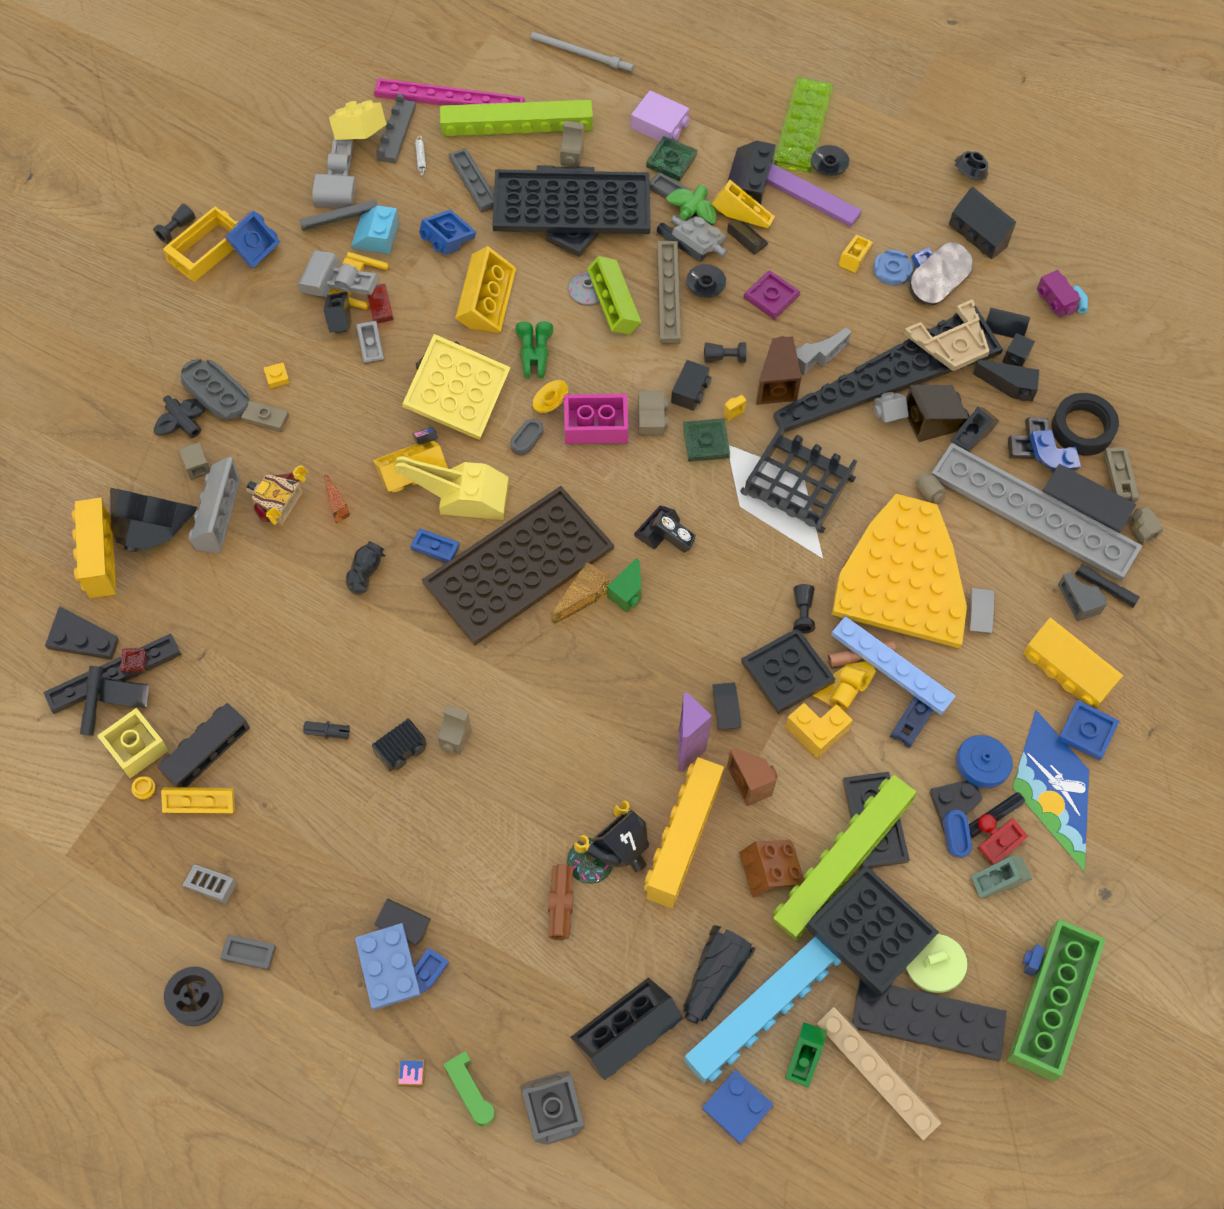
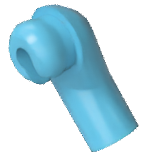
M1074 285L1072 288L1078 292L1081 298L1077 311L1079 313H1086L1088 311V296L1080 286Z

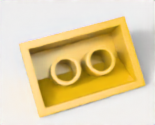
M434 440L421 445L414 444L372 460L388 492H398L410 483L412 485L417 484L395 471L397 457H407L419 462L448 468L441 447Z

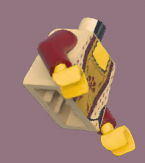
M300 465L292 473L275 476L266 475L260 484L254 481L248 483L246 492L253 495L254 511L262 522L283 525L302 495L299 481L304 483L306 481L304 475L308 474L309 471Z

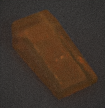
M324 475L335 523H338L350 516L349 509L330 477Z

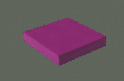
M770 270L744 293V299L774 320L800 296L799 290Z

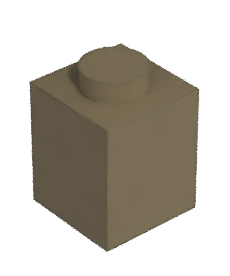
M200 442L189 444L179 449L191 480L210 473V468Z

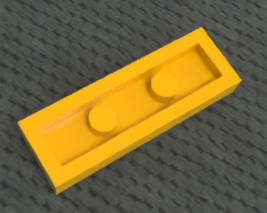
M164 787L161 790L162 813H233L235 811L234 788Z

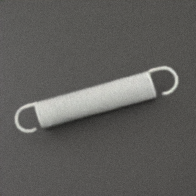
M416 139L417 167L420 172L423 171L424 173V170H426L423 140Z

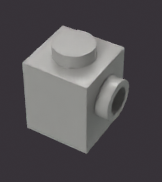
M893 392L882 394L880 398L875 399V416L885 423L909 417L906 396L899 393L894 394Z

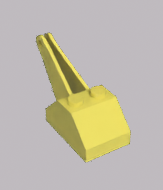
M401 456L396 458V472L441 498L440 515L504 520L509 487V477L487 464L464 462L448 469Z

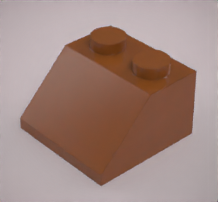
M736 748L731 749L727 768L746 805L749 806L771 797L778 778L775 768L772 765L769 766L764 758Z

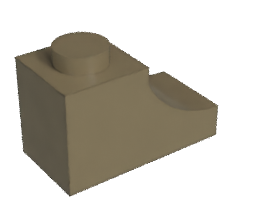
M565 121L560 151L561 165L578 167L584 152V123Z
M447 705L444 711L442 728L438 736L439 746L448 753L456 752L461 754L472 731L469 713Z

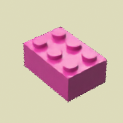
M627 394L564 395L565 444L628 443Z

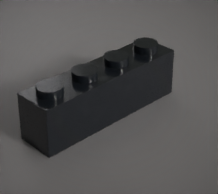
M226 703L223 707L217 708L208 721L201 723L189 738L182 740L172 754L165 756L158 768L163 776L175 787L187 788L245 734L250 727L246 719Z

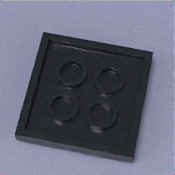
M799 628L792 630L741 659L743 666L778 714L835 683V677Z

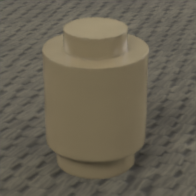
M926 472L917 478L915 482L917 489L928 502L938 504L943 501L946 489L934 475Z

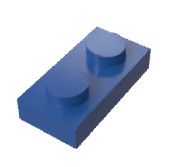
M419 528L411 544V550L446 563L455 557L460 547L457 541Z

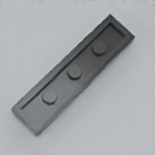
M464 148L449 154V160L480 212L492 209L494 193L468 150Z
M375 199L300 219L301 229L306 230L360 216L377 206V201Z

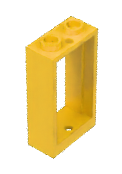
M216 206L213 207L163 248L167 262L190 280L196 282L232 252L234 248L224 238L195 263H192L182 254L217 225L222 226L229 232L238 221H234L226 211H221Z

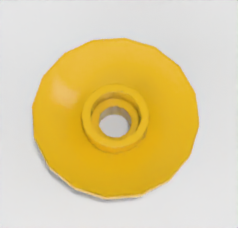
M554 380L543 386L533 399L532 406L535 411L547 413L557 408L564 401V395L568 394L569 387L566 382Z

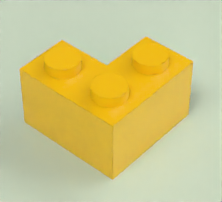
M803 703L788 716L785 728L818 759L849 731L853 720L837 704L822 718H819Z

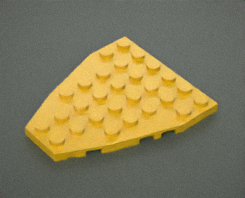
M895 494L869 524L838 575L831 615L841 618L846 616L856 622L960 648L963 642L967 605L953 544L938 505Z

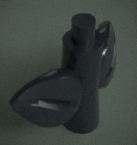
M170 395L163 398L166 404L165 409L168 413L162 414L158 418L154 427V433L156 435H169L178 428H181L190 438L198 436L202 429L192 419L202 415L205 407L197 399H186L180 404L177 399H172Z

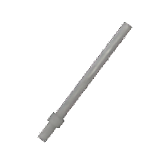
M536 32L531 34V39L609 64L612 68H621L630 72L634 69V64L621 61V58L609 57Z

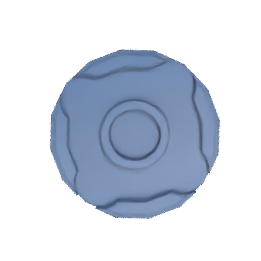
M887 250L876 257L873 272L882 283L897 286L909 280L913 272L912 261L910 262L905 253L898 250Z

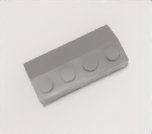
M227 457L213 464L210 473L206 474V487L204 492L202 491L200 494V508L195 512L194 529H191L189 533V541L197 551L221 553L241 481L233 457Z

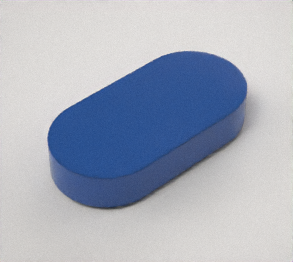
M960 810L949 811L943 817L947 850L954 857H965L972 849L968 818Z

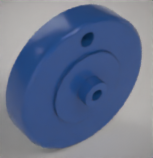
M976 735L967 738L961 744L956 754V765L960 774L969 783L980 788L1000 786L1006 781L1012 771L1013 762L1010 752L1000 741L990 736Z

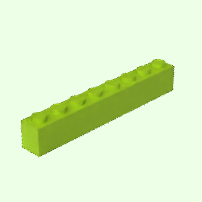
M591 100L440 106L442 136L563 132L565 121L584 123V131L593 130Z
M893 775L890 780L886 778L878 788L880 792L875 797L871 796L863 806L865 809L860 815L855 814L849 822L850 827L845 833L841 831L834 840L835 845L831 850L826 849L819 858L820 863L816 868L811 867L804 875L805 881L801 886L796 885L789 893L790 899L785 905L781 903L773 913L775 915L773 918L774 924L796 942L807 930L805 928L807 923L840 891L916 799L917 792L897 776Z

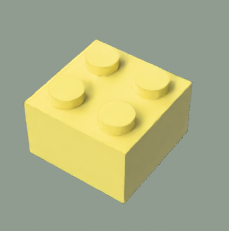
M372 100L358 104L356 101L348 102L344 108L335 110V114L329 117L335 140L367 139L387 125L381 102L373 103Z
M137 708L98 735L100 741L130 779L169 751L163 740Z

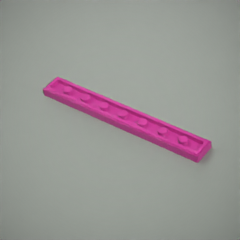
M378 78L374 90L375 97L396 99L397 94H402L404 100L442 106L525 102V97L381 78Z

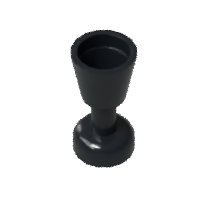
M182 203L171 217L172 221L166 226L159 224L153 228L154 233L162 242L167 244L171 241V232L177 226L183 227L196 219L194 212L186 204Z
M705 342L704 362L723 360V357H737L738 362L746 363V342H740L737 348H723V345Z
M799 584L793 587L796 607L800 609V618L794 621L793 630L799 628L801 633H810L815 630V622L809 618V609L812 607L815 591L812 585Z

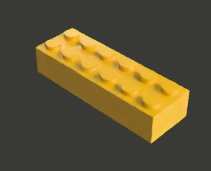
M697 757L695 765L690 764L686 774L685 785L682 784L678 795V806L674 805L670 815V827L666 826L662 835V849L657 848L652 867L654 870L649 869L644 882L646 883L644 890L647 891V900L671 909L674 908L719 790L724 766Z

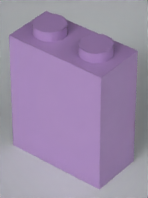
M651 90L631 114V129L668 146L679 138L681 130L686 128L690 122L688 107Z

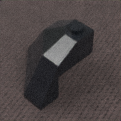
M116 488L110 489L111 529L116 542L124 545V549L137 552L138 548L149 549L169 541L197 510V506Z

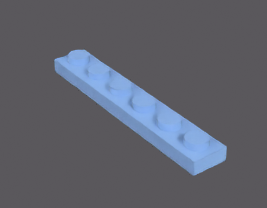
M846 616L832 631L831 636L938 714L942 715L956 696Z

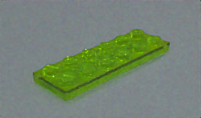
M797 77L774 158V165L811 173L812 154L818 147L833 84Z

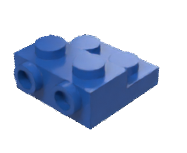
M451 209L422 219L419 230L421 238L428 240L433 244L435 251H440L444 255L459 250L461 243L474 239L477 233Z
M255 211L248 212L224 236L250 268L257 265L280 243L275 231L268 228L264 223V218Z

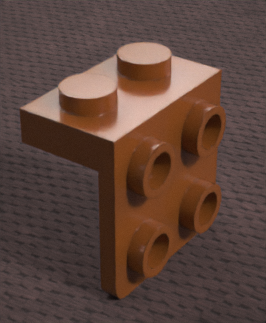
M790 840L755 841L739 852L752 897L761 896L772 888L801 886L804 882L795 848Z

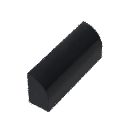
M1061 464L1057 466L1042 491L1119 533L1137 505Z

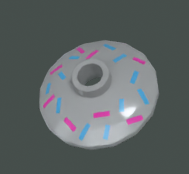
M588 272L580 273L572 278L569 283L568 292L575 302L589 306L600 303Z

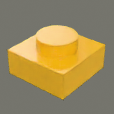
M284 362L264 367L269 388L290 383Z
M740 395L726 402L723 416L727 421L745 412L747 400L744 396Z

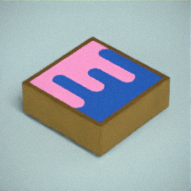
M399 1059L397 1085L423 1087L425 1060Z

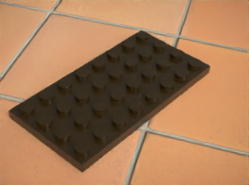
M560 486L423 578L422 583L475 646L612 551L614 544L565 489Z

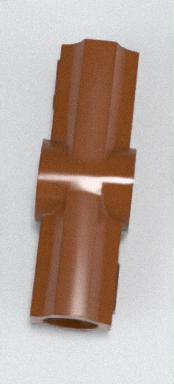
M567 864L554 865L552 869V885L548 899V912H550L548 938L554 940L569 939L570 914L573 911V866Z

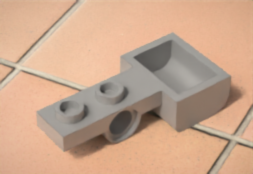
M333 139L332 151L328 155V174H315L312 192L314 207L341 209L354 205L357 184L355 176H349L353 140Z
M314 251L297 287L304 294L327 297L330 289L372 295L379 277L376 273L358 271L349 264L342 265V262L333 253Z

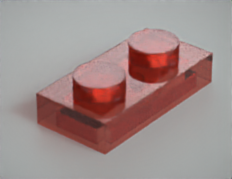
M386 284L376 285L372 295L367 294L373 321L377 323L392 321L394 319Z

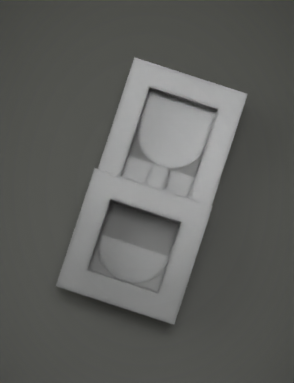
M971 588L968 631L991 634L994 616V590Z

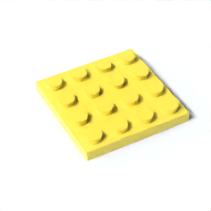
M434 334L402 407L480 440L511 367Z

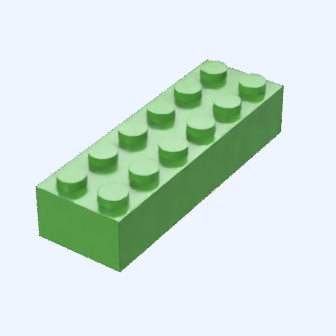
M1060 919L1051 927L1039 970L1034 977L1006 1061L1051 1081H1056L1062 1076L1106 941L1105 938Z

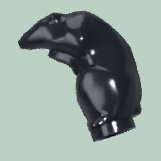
M371 541L356 551L351 569L346 575V586L355 595L361 596L367 592L370 582L368 577L379 567L381 557L386 556L383 554L384 549Z

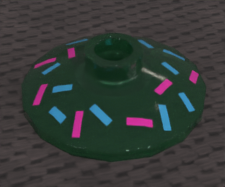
M588 838L589 844H592L593 842L591 840L593 838ZM578 841V842H577V843H578L579 845H581V846L585 845V844H584L583 842H581V841ZM573 845L568 853L567 864L573 866V877L582 883L594 884L603 881L609 876L613 866L597 859L588 861L586 859L588 856L587 851L579 853L574 849Z

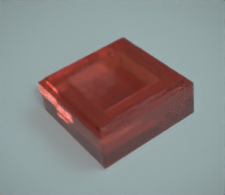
M122 649L121 672H145L146 649Z

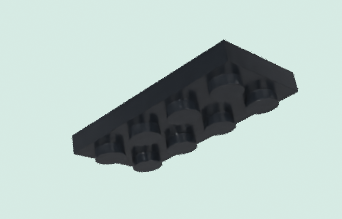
M889 772L843 778V786L851 819L855 814L860 815L865 809L863 807L865 802L871 796L875 797L880 792L878 788L886 778L890 780ZM900 818L861 864L862 869L865 866L876 868L904 864L910 861Z

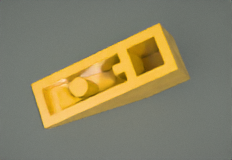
M731 180L716 194L711 203L718 212H721L726 217L767 229L775 217Z

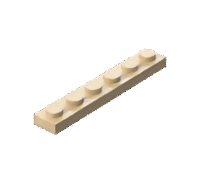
M836 1006L817 1023L821 1029L827 1030L826 1035L923 1141L943 1122Z

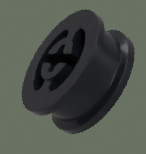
M187 967L178 971L170 978L165 987L164 1003L166 1009L178 1022L186 1026H200L208 1023L218 1014L223 1004L224 995L221 984L210 971L201 967ZM194 981L206 982V985L202 987ZM189 983L192 984V988H193L194 991L197 993V994L195 995V1001H196V1003L198 1004V1006L201 1008V1009H199V1010H197V1011H196V1006H195V1004H194L193 1001L191 1000V999L193 998V993H192V990H191V989L188 987V985H187V984H189ZM187 1006L189 1009L194 1010V1012H184L182 1008Z

